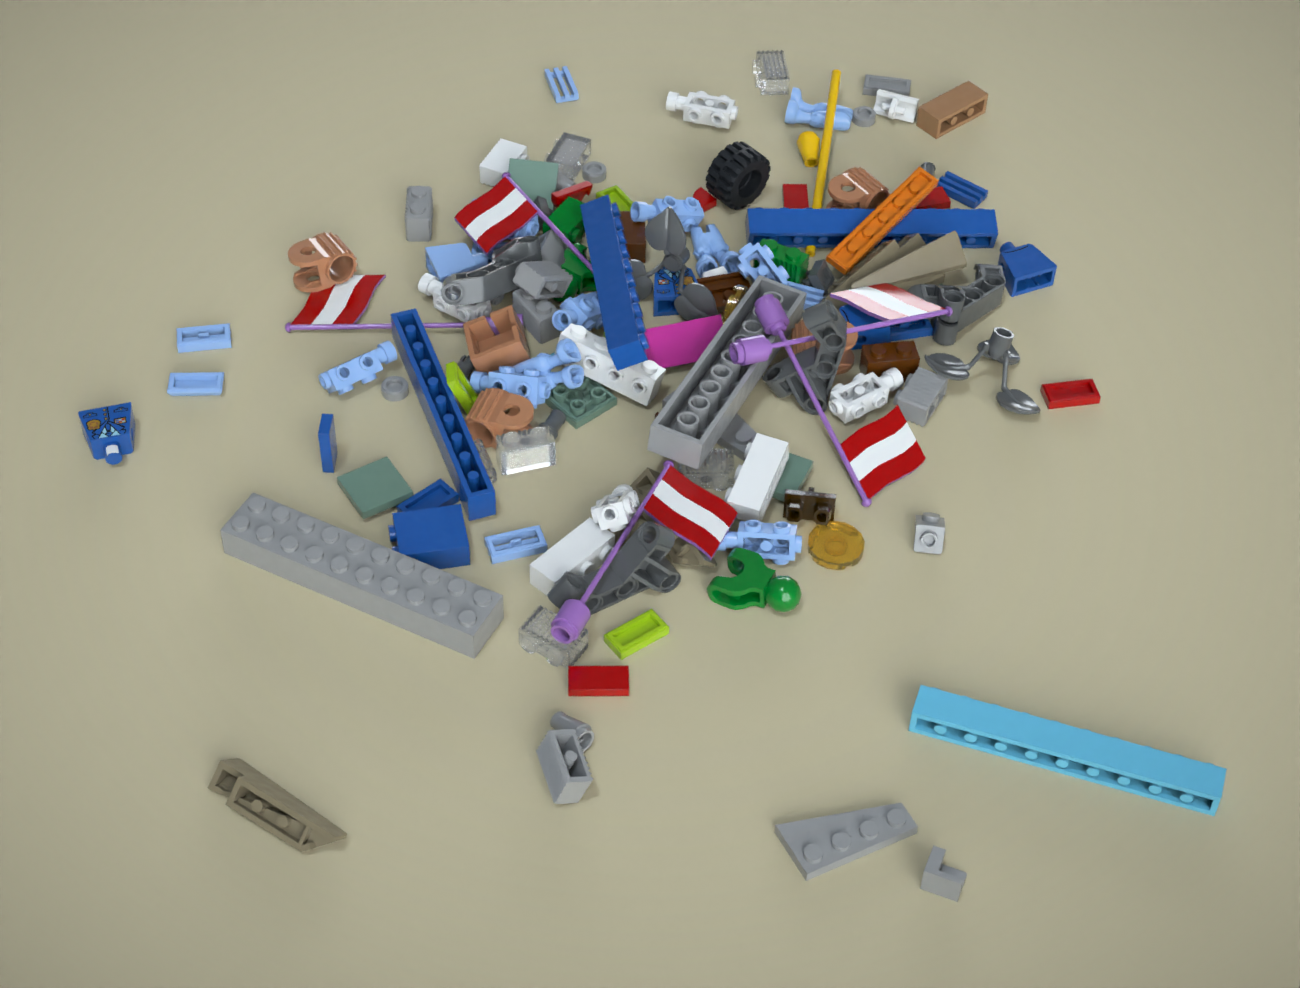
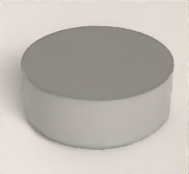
M860 106L853 110L852 122L855 125L870 127L875 123L876 112L872 108Z
M596 161L586 163L582 168L583 179L590 183L604 181L606 179V166Z
M399 376L386 378L381 384L382 396L386 400L393 402L405 399L409 393L408 382Z

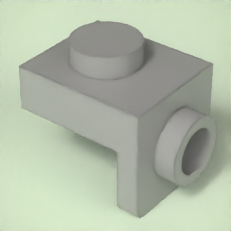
M925 512L923 515H916L913 547L915 552L942 553L945 520L939 514Z

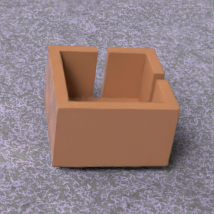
M512 305L490 313V317L500 333L498 335H495L485 315L463 323L470 360L476 371L489 374L490 371L499 370V366H514L531 359L523 325Z

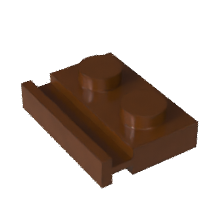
M740 272L697 279L698 283L707 287L712 293L718 312L734 310L751 287L749 281Z

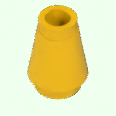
M805 131L799 135L797 146L805 166L815 167L819 162L820 138L813 131Z

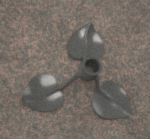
M669 206L652 218L645 228V236L649 245L655 250H664L665 256L663 261L651 271L646 272L645 265L641 261L630 260L639 299L643 300L651 294L653 282L649 277L665 267L669 271L680 270L678 292L681 295L675 299L674 305L677 312L684 319L689 321L720 315L715 299L707 287L700 283H690L683 289L685 271L687 270V266L684 264L689 260L690 252L686 247V235L681 221Z
M995 327L990 339L978 344V353L968 364H964L959 358L946 353H935L928 356L925 354L924 356L927 364L936 373L951 380L968 379L970 374L967 370H970L982 355L997 360L1003 364L1001 385L1003 392L997 393V402L1003 408L1018 414H1037L1041 411L1027 394L1018 389L1009 390L1007 387L1008 365L1019 363L1020 356L1012 345L1014 334L1006 328Z

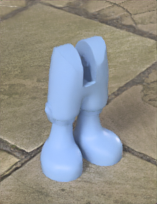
M793 87L784 123L809 124L814 128H824L827 103L808 104L802 100L801 90ZM836 105L833 130L846 131L850 128L853 117L852 109Z
M715 224L706 225V233H703L700 226L690 229L694 248L693 255L698 260L695 269L700 278H702V273L718 268L716 260L719 267L724 266L728 273L739 272L736 266L739 264L737 258L740 254L735 251H729V246L725 243Z
M568 338L558 342L556 354L551 356L547 353H539L536 357L512 366L515 367V372L523 373V369L540 370L539 375L547 376V383H550L551 390L558 383H564L567 388L575 389L580 387L584 380V370L577 364L566 366L558 372H551V369L556 366L572 364L581 360V354L576 344Z

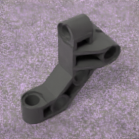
M525 236L514 238L501 248L494 249V252H492V263L474 271L448 276L442 283V299L450 305H466L486 302L512 290L520 289L513 283V278L516 275L515 270L522 262L542 261L539 237ZM453 285L457 286L460 291L456 294H451L447 291V288Z
M975 264V281L968 286L918 284L908 289V292L927 302L943 308L946 306L952 308L953 313L949 317L945 314L925 318L931 319L932 336L936 343L945 346L953 345L956 342L959 331L1001 304L1006 283L1002 265Z
M829 299L806 308L802 313L805 326L817 341L815 346L795 354L823 412L827 409V399L847 340V322ZM790 357L774 364L762 376L763 381L778 398L794 394L797 402L807 413L819 415Z
M651 521L644 522L638 527L615 555L585 604L591 615L646 589L651 588L661 593H667L679 585L681 575L665 557L675 542V534L672 529ZM599 569L583 576L566 571L547 594L549 600L559 609L568 599L580 600Z

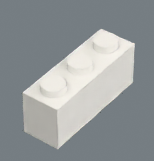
M757 433L753 443L749 442L747 444L744 454L746 459L743 465H738L734 476L735 484L733 488H728L724 501L738 513L736 518L744 521L755 519L761 522L789 459V442Z
M589 517L530 564V584L547 596L566 571L579 576L594 571L604 563L615 546V534L607 529L601 531L599 523H595Z

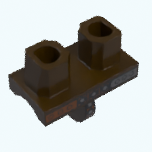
M809 487L808 491L785 489L783 518H787L790 522L812 520L819 525H827L829 522L833 523L836 494L814 492L815 488Z

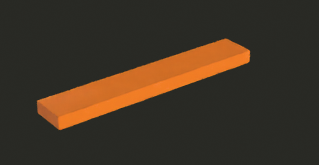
M919 166L826 256L825 261L846 275L938 185L939 180Z

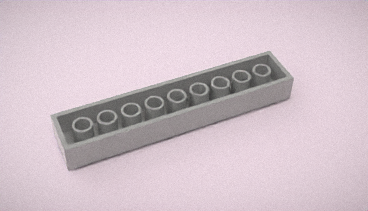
M759 275L651 424L647 450L698 470L781 349V347L772 349L769 359L765 362L745 366L732 362L729 346L736 339L762 334L766 339H769L770 343L781 342L779 335L773 336L772 334L765 333L754 311L755 301L767 294H772L775 298L779 299L790 321L786 331L783 332L787 339L792 332L791 329L795 327V323L798 324L802 318L807 293Z
M252 493L220 530L225 554L475 659L504 619L503 595L256 493Z

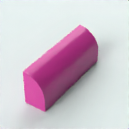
M721 314L646 329L647 332L645 334L650 348L646 349L648 360L654 361L662 368L697 362L723 326Z

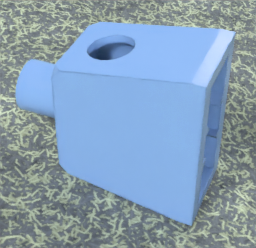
M465 243L425 247L426 268L429 274L436 276L442 283L445 278L452 274L474 271L489 264L484 252L472 255Z

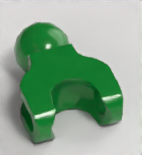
M578 242L574 243L573 245L587 259L586 251L588 247ZM568 247L564 251L565 263L561 265V269L569 272L573 279L562 298H552L554 301L562 303L569 297L574 298L576 294L580 295L585 291H596L593 273Z
M734 548L727 556L728 568L732 574L737 576L731 578L716 576L707 586V594L711 601L732 610H741L750 606L764 608L768 604L769 607L777 612H788L799 604L802 595L796 580L789 576L776 577V570L768 568L759 553L743 548Z

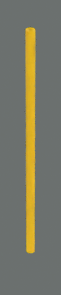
M838 69L833 70L831 75L812 203L813 209H822L841 71ZM813 245L807 246L805 253L809 254V257H814L816 247Z

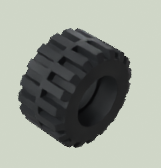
M733 142L732 145L729 144L724 150H721L717 157L713 159L707 171L706 188L710 194L729 208L735 210L743 209L748 204L754 202L765 188L766 182L769 180V172L771 171L770 162L765 156L745 142Z

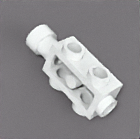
M670 91L667 96L666 110L674 112L682 110L683 121L729 129L732 120H736L738 115V106H735V100L730 99L726 95L717 97L708 95L704 91H698L696 93L689 92L688 96L685 97Z
M426 273L419 281V292L427 296L433 295L434 308L463 322H468L484 315L489 317L491 313L490 300L466 305H450L442 299V282L436 276ZM452 285L447 288V291L451 294H456L460 289Z
M895 367L884 371L880 377L873 372L867 375L859 373L853 378L852 382L846 385L839 383L832 388L828 408L844 423L860 418L864 414L886 404L889 391H894L903 386V376Z
M621 484L613 490L612 494L596 501V506L591 507V514L594 522L599 523L601 531L610 528L611 532H616L627 527V524L636 513L637 507L640 506L637 492L631 486Z

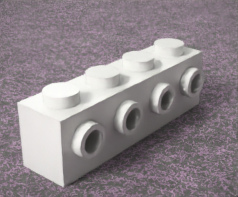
M573 323L560 334L558 342L566 338L571 339L581 354L579 362L564 364V366L580 365L584 370V376L645 406L656 397L666 369L658 366L654 361L647 360L617 371L608 352L605 337H599L587 331L583 326Z

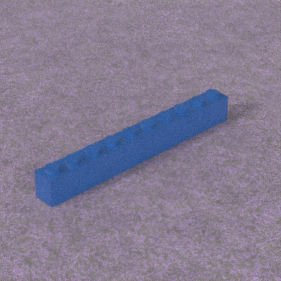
M605 195L581 204L580 207L607 348L617 371L647 361L646 349L650 348L645 334L647 331L642 319L643 313L638 303L640 299L635 288L637 285L632 274L633 268L629 260L630 254L626 246L627 240L623 232L624 226L620 218L621 213L617 203H612L609 195Z
M748 208L745 220L746 243L751 242L754 246L764 238L773 239L778 244L789 248H806L809 245H813L816 248H835L875 209ZM913 209L874 248H877L885 241L895 240L898 243L906 235L919 233L927 245L954 230L959 236L962 248H994L998 236L995 209Z
M416 308L390 314L392 338L455 489L459 494L468 520L472 521L495 515L496 499L494 487L455 397L447 384L445 374Z

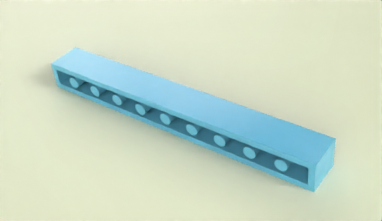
M920 685L908 730L1211 816H1215L1220 803L1227 770L1211 763L1200 762L1183 757L1182 755L1171 754L1149 746L1124 741L1117 737H1109L1088 729H1080L1058 721L1040 718L1026 712L1011 710L997 704H989L967 696H960Z

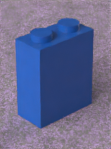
M461 504L392 513L393 525H388L390 543L396 542V546H393L392 550L438 569L470 565L469 542Z

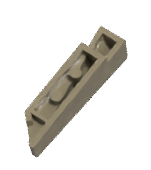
M954 230L852 283L850 289L888 283L908 291L910 287L918 284L939 285L944 283L945 272L967 266L957 232Z
M919 233L906 235L898 243L895 240L881 243L846 275H843L828 288L829 294L823 298L824 301L827 299L831 300L839 311L841 306L848 303L830 297V293L849 290L852 283L925 246L926 243Z
M648 467L630 485L637 492L640 505L660 475L659 472ZM644 511L642 512V515L644 516L646 521L657 523ZM675 535L674 545L668 553L674 563L715 567L717 565L714 557L710 560L697 547Z
M242 759L220 760L208 789L228 797L225 805L300 852L307 851L346 838L347 833Z

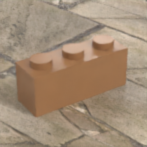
M968 80L919 106L916 126L937 139L986 112L988 93Z

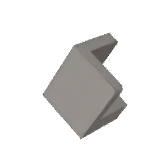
M933 845L924 869L920 889L958 902L967 873L944 865L943 861L946 850Z

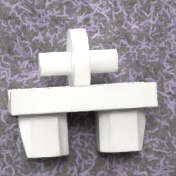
M879 89L873 110L876 114L890 119L914 123L919 99Z

